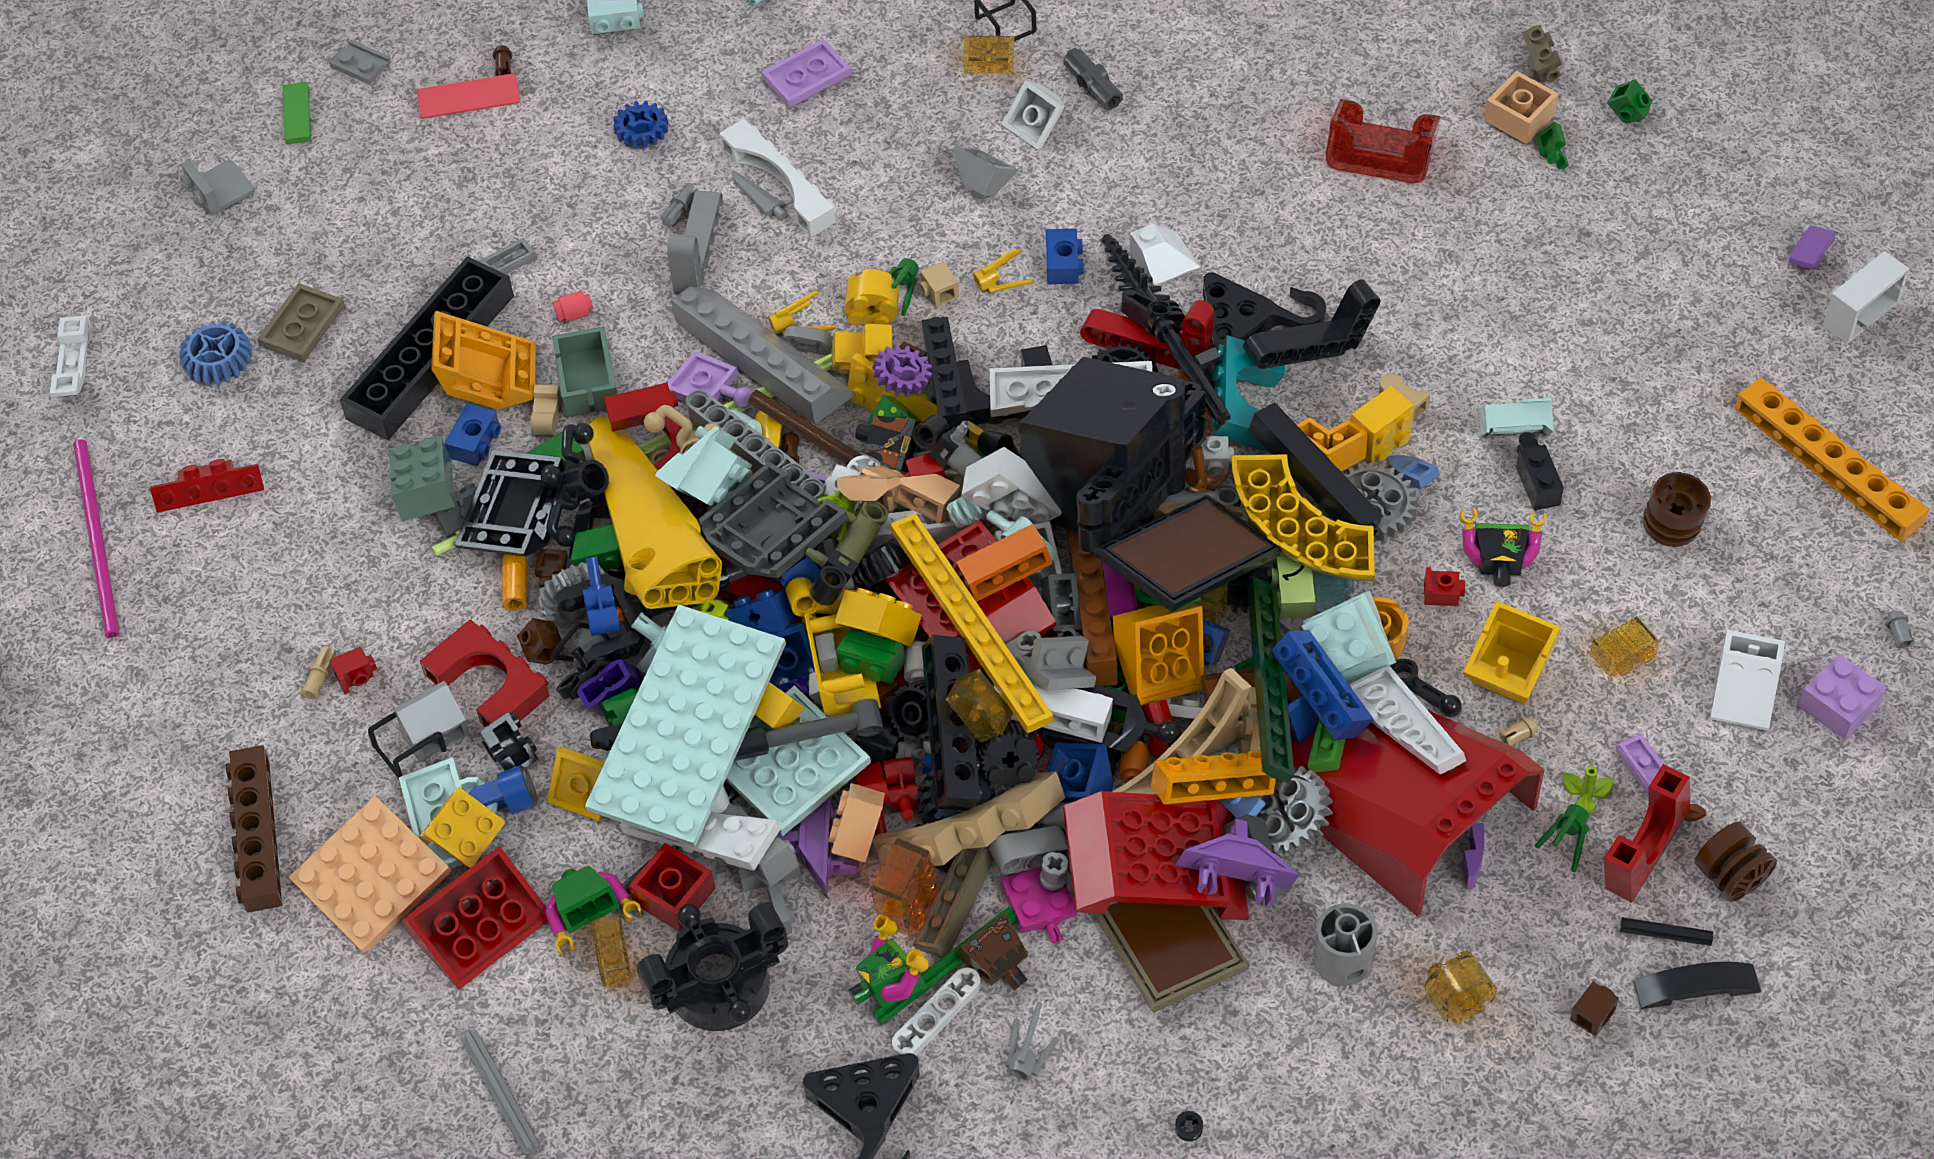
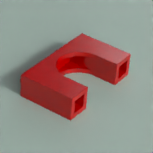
M668 382L604 397L612 432L644 425L645 416L651 412H656L660 406L669 405L673 408L679 406L676 392H670ZM665 416V426L662 431L669 437L671 443L667 454L660 461L653 464L657 470L661 469L681 450L677 445L676 437L682 427L667 416Z
M471 619L420 660L424 675L435 685L445 681L447 686H449L467 670L482 665L494 666L506 673L507 676L503 686L476 709L480 723L484 727H487L507 712L509 714L514 713L518 720L521 721L550 696L547 687L549 683L540 672L534 673L521 656L515 657L503 641L499 640L497 642L484 625L478 626Z
M1664 764L1648 787V809L1635 838L1631 841L1618 835L1604 857L1605 889L1631 903L1636 898L1690 811V777Z

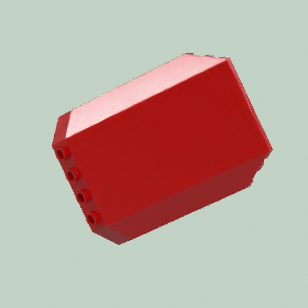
M1429 711V713L1464 752L1466 762L1452 770L1438 774L1370 722L1356 738L1345 740L1339 770L1314 772L1325 782L1324 785L1330 790L1328 796L1333 800V803L1327 806L1332 811V814L1324 817L1329 822V825L1319 828L1323 832V837L1417 917L1422 913L1427 877L1447 847L1508 792L1534 811L1538 805L1545 769L1522 751L1432 711ZM1315 733L1300 744L1291 739L1293 766L1297 770L1300 766H1303L1309 771L1308 761Z

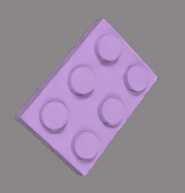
M824 39L762 71V79L789 108L852 75L851 67Z

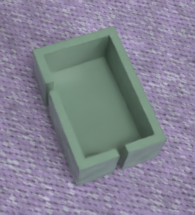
M605 327L553 335L552 341L566 416L591 413L590 408H595L596 412L606 410L604 397L617 395Z
M442 436L426 438L418 442V446H413V444L401 445L389 451L392 481L391 495L402 521L455 507L452 462Z

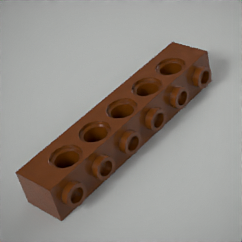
M264 745L229 751L230 763H226V773L228 780H232V787H228V798L230 804H234V811L230 812V822L232 829H236V836L232 837V846L234 853H238V861H234L236 878H240V886L236 887L238 903L244 904L247 913L283 906L268 754Z

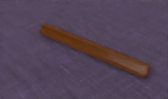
M759 390L753 391L750 395L749 404L847 465L855 457L862 456V454Z

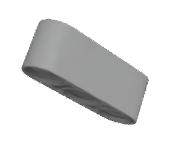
M1059 826L1001 835L988 846L1002 874L1018 873L1042 867L1043 857L1050 852L1062 853L1064 856L1069 855L1067 838Z

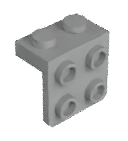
M190 160L181 164L184 172L181 178L188 190L192 189L197 202L200 205L203 204L211 215L252 195L255 191L253 185L233 160H228L200 174Z

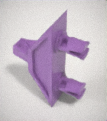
M833 795L800 822V827L792 828V831L787 832L784 836L779 832L777 834L778 838L782 841L786 839L792 844L796 852L795 854L800 855L802 863L827 898L829 879H832V876L858 877L859 868L858 860L851 858L835 859L830 855L831 843L828 842L832 824L834 818H841V815L836 814L838 808L833 804Z
M1236 819L1234 825L1231 826L1230 834L1226 833L1224 836L1184 850L1175 864L1176 866L1199 870L1198 891L1201 893L1207 885L1208 895L1217 892V874L1257 883L1255 902L1259 906L1263 898H1265L1266 907L1275 904V887L1290 890L1299 876L1296 871L1258 840L1248 838L1247 821Z

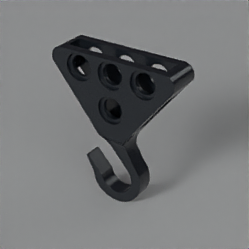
M1214 272L1205 274L1203 278L1204 301L1214 308L1212 348L1217 344L1220 345L1227 335L1246 341L1251 335L1269 331L1276 325L1290 328L1324 322L1326 316L1325 301L1314 292L1290 287L1291 298L1316 310V314L1311 317H1300L1278 306L1269 298Z
M905 1053L811 1072L803 1078L805 1097L864 1143L858 1159H873L886 1140L887 1132L920 1076L919 1060L915 1054ZM889 1064H896V1065H898V1066H893V1067L885 1068V1067H886L887 1065H889ZM859 1070H866V1071H868V1072H863V1073L855 1074V1073H856L857 1071H859ZM890 1073L899 1074L898 1077L893 1079L886 1077ZM829 1076H835V1077H837V1078H834V1079L824 1080L825 1078H827V1077H829ZM860 1079L869 1080L868 1083L863 1085L856 1083ZM830 1085L839 1086L836 1090L833 1091L826 1090V1088ZM872 1106L875 1108L871 1112L861 1111L864 1107ZM910 1150L906 1151L902 1159H910Z

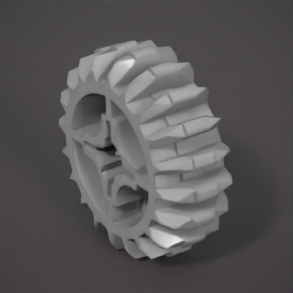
M581 562L578 566L571 564L570 568L566 570L561 569L560 573L552 575L551 580L545 581V587L540 589L538 600L544 617L548 621L555 622V625H558L560 628L567 624L574 625L586 618L585 607L573 612L560 611L553 598L560 590L588 580L587 565ZM599 565L600 575L606 574L604 569H602Z

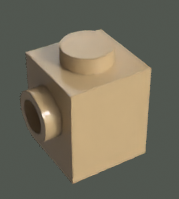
M944 261L920 271V291L924 297L929 296L935 307L959 298L958 281Z

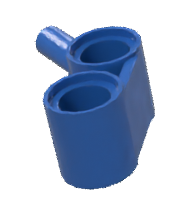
M597 556L586 558L590 587L582 591L591 636L620 631L611 584H602Z

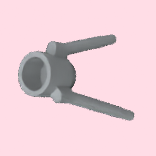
M1041 1002L1036 1003L1023 1046L1017 1052L1019 1019L1015 1018L1013 1021L1009 1057L1005 1065L1008 1067L1007 1072L1013 1077L1030 1080L1031 1075L1038 1076L1041 1066L1059 1041L1057 1037H1054L1037 1061L1034 1059L1035 1054L1029 1050L1042 1008Z

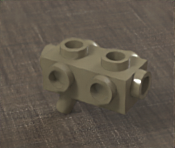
M1541 24L1523 31L1522 35L1531 58L1526 60L1528 68L1522 74L1529 78L1537 75L1541 82L1558 79L1561 76L1558 66H1561L1562 62L1558 52L1552 53L1550 47L1555 46L1550 33H1544Z

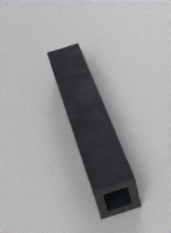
M1275 402L1254 413L1248 431L1271 455H1287L1291 476L1335 522L1340 520L1350 524L1373 526L1374 536L1378 533L1380 529L1378 526L1383 515Z

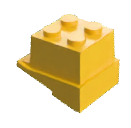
M1496 600L1463 671V675L1471 678V683L1525 705L1558 643L1561 627Z

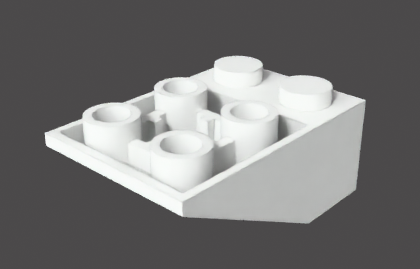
M1003 447L966 467L962 495L986 511L990 512L993 510L1010 522H1016L1023 516L1033 524L1048 522L1061 515L1062 511L1025 460L1007 448Z
M1727 630L1721 650L1710 719L1766 731L1769 730L1785 641Z

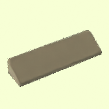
M986 847L963 849L956 854L913 944L915 948L939 958L944 957L951 951L994 862L993 856Z

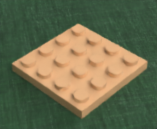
M374 796L288 878L363 953H366L436 888L452 870L389 808Z

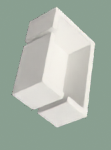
M1883 251L1876 258L1871 257L1866 262L1864 268L1859 272L1854 271L1843 285H1837L1832 289L1828 297L1830 299L1829 305L1824 311L1825 319L1823 326L1847 344L1864 331L1863 328L1856 324L1857 321L1868 328L1900 301L1904 289L1902 286L1905 285L1910 268L1886 251Z

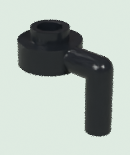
M580 646L575 648L571 654L584 671L569 675L557 686L556 691L563 699L570 698L573 700L576 698L571 696V691L588 671L582 659L585 652ZM597 669L591 677L597 676L599 670Z

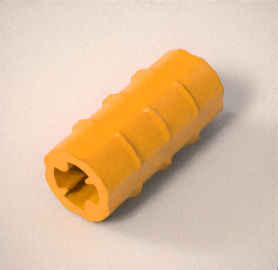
M505 554L502 558L501 568L502 605L506 610L525 609L527 607V585L529 583L527 581V573L529 572L527 569V558L525 556Z

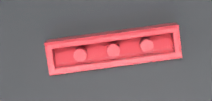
M515 74L417 89L421 119L520 103Z

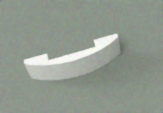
M86 316L64 317L59 320L57 337L60 342L56 374H52L51 397L78 395L82 389L85 379L88 346V323Z

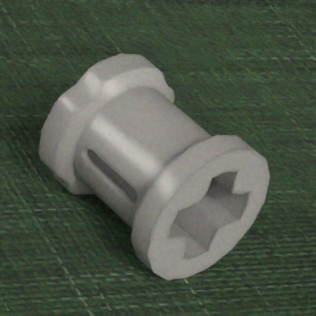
M1050 852L1043 857L1039 878L1040 883L1046 889L1058 890L1065 885L1068 860L1062 853Z

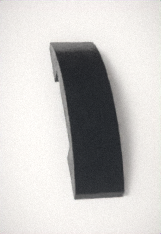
M1709 962L1686 965L1660 971L1633 982L1641 1009L1668 1006L1675 1000L1730 993L1731 997L1761 993L1754 965L1742 962Z

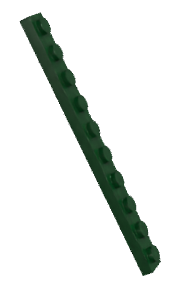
M1252 576L1247 582L1262 772L1271 778H1277L1289 783L1294 777L1285 671L1271 651L1281 640L1277 587Z

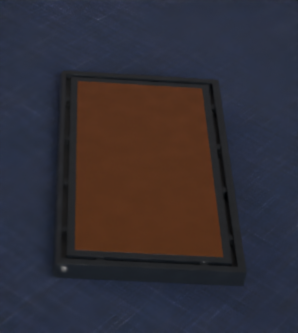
M1208 494L1094 549V555L1171 612L1280 556L1282 552L1280 546L1269 540L1263 533Z

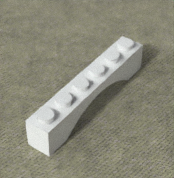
M742 119L719 133L721 148L736 163L760 168L775 176L785 185L794 200L796 223L810 237L836 223V207L830 199L824 198L815 184L811 185L805 179L804 174L799 169L796 170L790 164L788 158L784 154L781 155L775 149L770 140H765L756 126H751L745 119Z

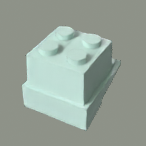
M699 426L695 431V436L700 438V440L683 455L677 453L657 471L655 476L676 490L714 507L749 478L752 465L730 450L737 438L717 426L713 427L710 431Z
M1370 591L1303 621V630H1310L1348 684L1386 665L1396 663Z

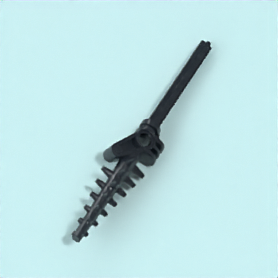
M1110 234L1104 235L1101 238V242L1106 246L1104 249L1105 253L1111 254V257H1108V262L1116 263V266H1113L1111 270L1112 272H1121L1122 274L1115 276V281L1124 283V285L1118 287L1119 291H1123L1121 312L1143 326L1147 333L1156 336L1159 342L1167 345L1188 380L1198 383L1201 386V391L1206 392V408L1215 422H1218L1219 425H1225V420H1230L1231 415L1179 336V332L1182 331V323L1186 317L1175 301L1170 300V295H1154L1153 293L1161 291V286L1148 285V283L1153 282V278L1148 277L1147 274H1142L1144 273V268H1135L1136 260L1129 259L1127 250H1122L1119 241L1112 238Z

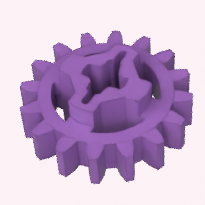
M895 345L894 350L887 346L884 352H878L872 369H874L873 377L878 378L877 385L886 386L885 392L894 390L895 396H899L901 392L907 398L911 392L918 396L920 390H926L932 376L930 372L932 366L926 364V356H918L919 350L910 352L909 346L902 350L899 345Z

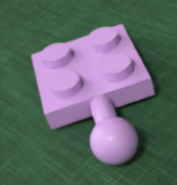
M696 351L691 354L668 382L670 392L675 391L677 399L685 402L689 393L695 390H703L716 400L725 395L734 399L735 404L740 408L751 406L748 400L753 391L750 388L740 387L736 389L730 386L739 375L737 367Z

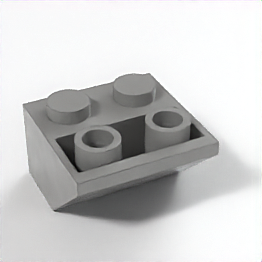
M445 681L429 687L425 692L411 700L404 701L394 709L403 738L410 748L436 732L442 733L446 747L470 734L466 719ZM438 738L414 753L420 762L441 751Z

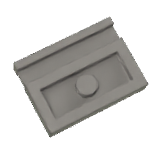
M350 40L349 45L343 47L329 63L331 68L371 85L385 67L391 63V59L383 53Z

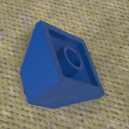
M804 623L791 624L784 630L771 633V635L784 638L786 645L769 682L778 689L782 687L789 689V683L792 681L798 683L799 677L808 682L809 674L814 673L815 668L809 637Z
M1055 743L1047 772H1057L1065 795V799L1061 802L1071 803L1101 791L1112 792L1113 780L1107 748L1104 744Z

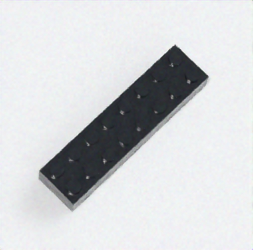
M467 256L341 397L340 403L345 419L389 440L439 383V380L432 371L435 312L438 311L488 327L514 297L510 276Z

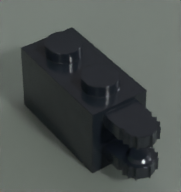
M1524 431V433L1520 434L1518 440L1520 445L1517 447L1518 459L1516 470L1533 510L1537 511L1561 505L1564 486L1545 444L1539 446L1534 434Z

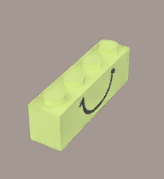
M1281 552L1280 556L1270 561L1275 562V568H1271L1272 585H1277L1280 617L1314 616L1315 593L1312 569L1297 563Z

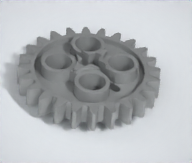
M1372 462L1369 463L1368 468H1364L1359 463L1358 470L1355 471L1352 467H1349L1347 474H1343L1383 515L1378 526L1380 529L1374 536V541L1376 536H1380L1383 542L1386 541V534L1396 538L1397 530L1404 533L1406 525H1411L1412 518L1416 515V489L1410 488L1411 480L1403 481L1404 473L1394 475V467L1385 471L1384 464L1382 463L1378 469L1374 468Z
M1300 766L1297 770L1294 767V777L1289 783L1276 778L1274 793L1272 795L1259 796L1266 804L1256 817L1265 819L1272 853L1280 858H1283L1286 852L1293 857L1296 848L1305 852V843L1309 842L1315 845L1313 836L1315 834L1323 836V832L1319 828L1329 825V822L1324 817L1332 814V811L1327 807L1333 803V800L1328 796L1330 790L1324 785L1325 782L1311 769L1307 771L1303 766ZM1278 793L1280 794V799L1286 804V806H1284L1282 802H1280L1278 798ZM1287 817H1289L1290 820L1294 823L1295 830L1293 829V827H1292L1293 825H1292V823L1287 819Z

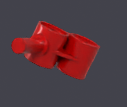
M912 756L884 760L883 766L890 798L891 813L901 812L904 820H911L914 815L913 810H916L920 804L915 802L918 790L917 784L914 783L916 779Z
M880 762L869 764L853 777L856 785L885 793L882 808L890 805L888 788ZM881 810L875 830L876 835L887 833L883 810Z

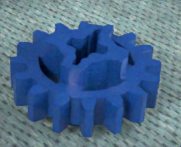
M646 100L643 102V105H639L638 101H635L632 107L626 104V110L619 109L617 111L618 116L613 118L614 133L617 135L618 141L624 140L626 147L631 143L634 149H637L639 145L647 148L648 143L657 145L656 139L663 140L664 133L668 132V118L664 113V109H658L657 103L649 106Z

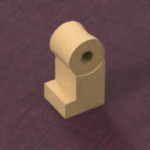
M1386 374L1380 379L1379 394L1388 387L1393 386L1414 404L1413 420L1429 408L1430 394L1424 389L1417 393L1404 384L1403 379L1397 374Z
M535 384L531 433L532 435L555 436L562 403L559 385Z

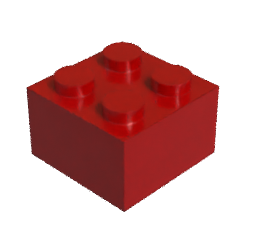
M666 843L661 846L629 885L632 901L637 902L641 909L679 932L684 928L677 918L679 909L686 904L695 905L699 909L716 889L713 873L710 869Z

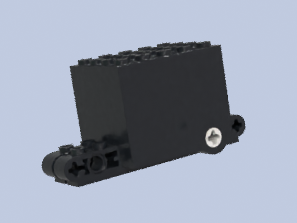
M1082 357L1072 366L1070 371L1020 421L1018 428L1021 435L1020 458L1025 460L1062 511L1060 516L1050 520V524L1077 530L1079 533V548L1082 551L1094 553L1095 548L1144 525L1169 495L1181 492L1185 488L1186 462L1192 456L1191 448L1200 446L1206 440V418L1201 417V415L1204 416L1206 413V392L1201 391V386L1196 382L1185 381L1174 376Z

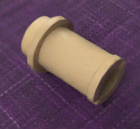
M1530 716L1527 718L1521 717L1519 719L1520 722L1499 733L1502 742L1506 740L1507 742L1504 744L1512 747L1527 737L1533 738L1538 731V726L1534 719Z

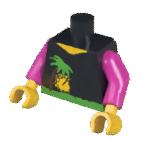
M1472 508V519L1467 520L1464 517V509H1462L1458 517L1465 527L1462 529L1464 553L1474 565L1479 566L1481 574L1494 576L1495 586L1506 587L1510 585L1511 575L1521 576L1522 568L1529 567L1539 554L1543 534L1540 529L1546 522V513L1544 512L1542 522H1535L1533 520L1534 510L1531 512L1530 522L1532 529L1530 530L1529 525L1475 523V528H1473V522L1478 516L1477 510Z

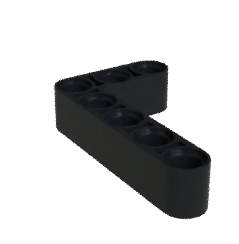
M1357 280L1346 290L1331 321L1256 333L1244 342L1243 349L1259 369L1344 355L1345 351L1351 348L1356 349L1359 346L1381 300L1365 280Z

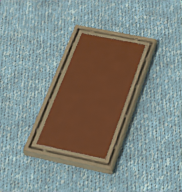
M1067 855V856H1066V858H1067V860H1068V866H1067L1068 868H1067V871L1069 872V874H1070V876H1071L1069 855ZM1118 902L1109 905L1105 914L1093 913L1153 1013L1244 972L1250 967L1213 907Z

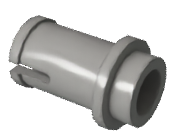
M1902 611L1890 613L1886 621V626L1891 629L1896 648L1911 647L1915 643L1907 624L1909 618Z

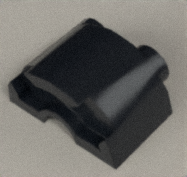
M508 712L478 732L484 740L482 744L495 763L498 762L504 771L519 765L527 768L538 760L534 753L537 750L534 742L528 736L522 737L518 730L522 727L520 721L514 713L509 714Z
M888 716L881 719L883 725L881 733L868 737L857 735L854 740L870 756L871 763L880 762L883 773V761L895 759L898 753V743L904 742V737L899 738L898 729L893 727L894 723H891L892 718Z

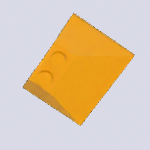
M435 312L432 371L447 395L496 410L534 399L535 341L445 313Z

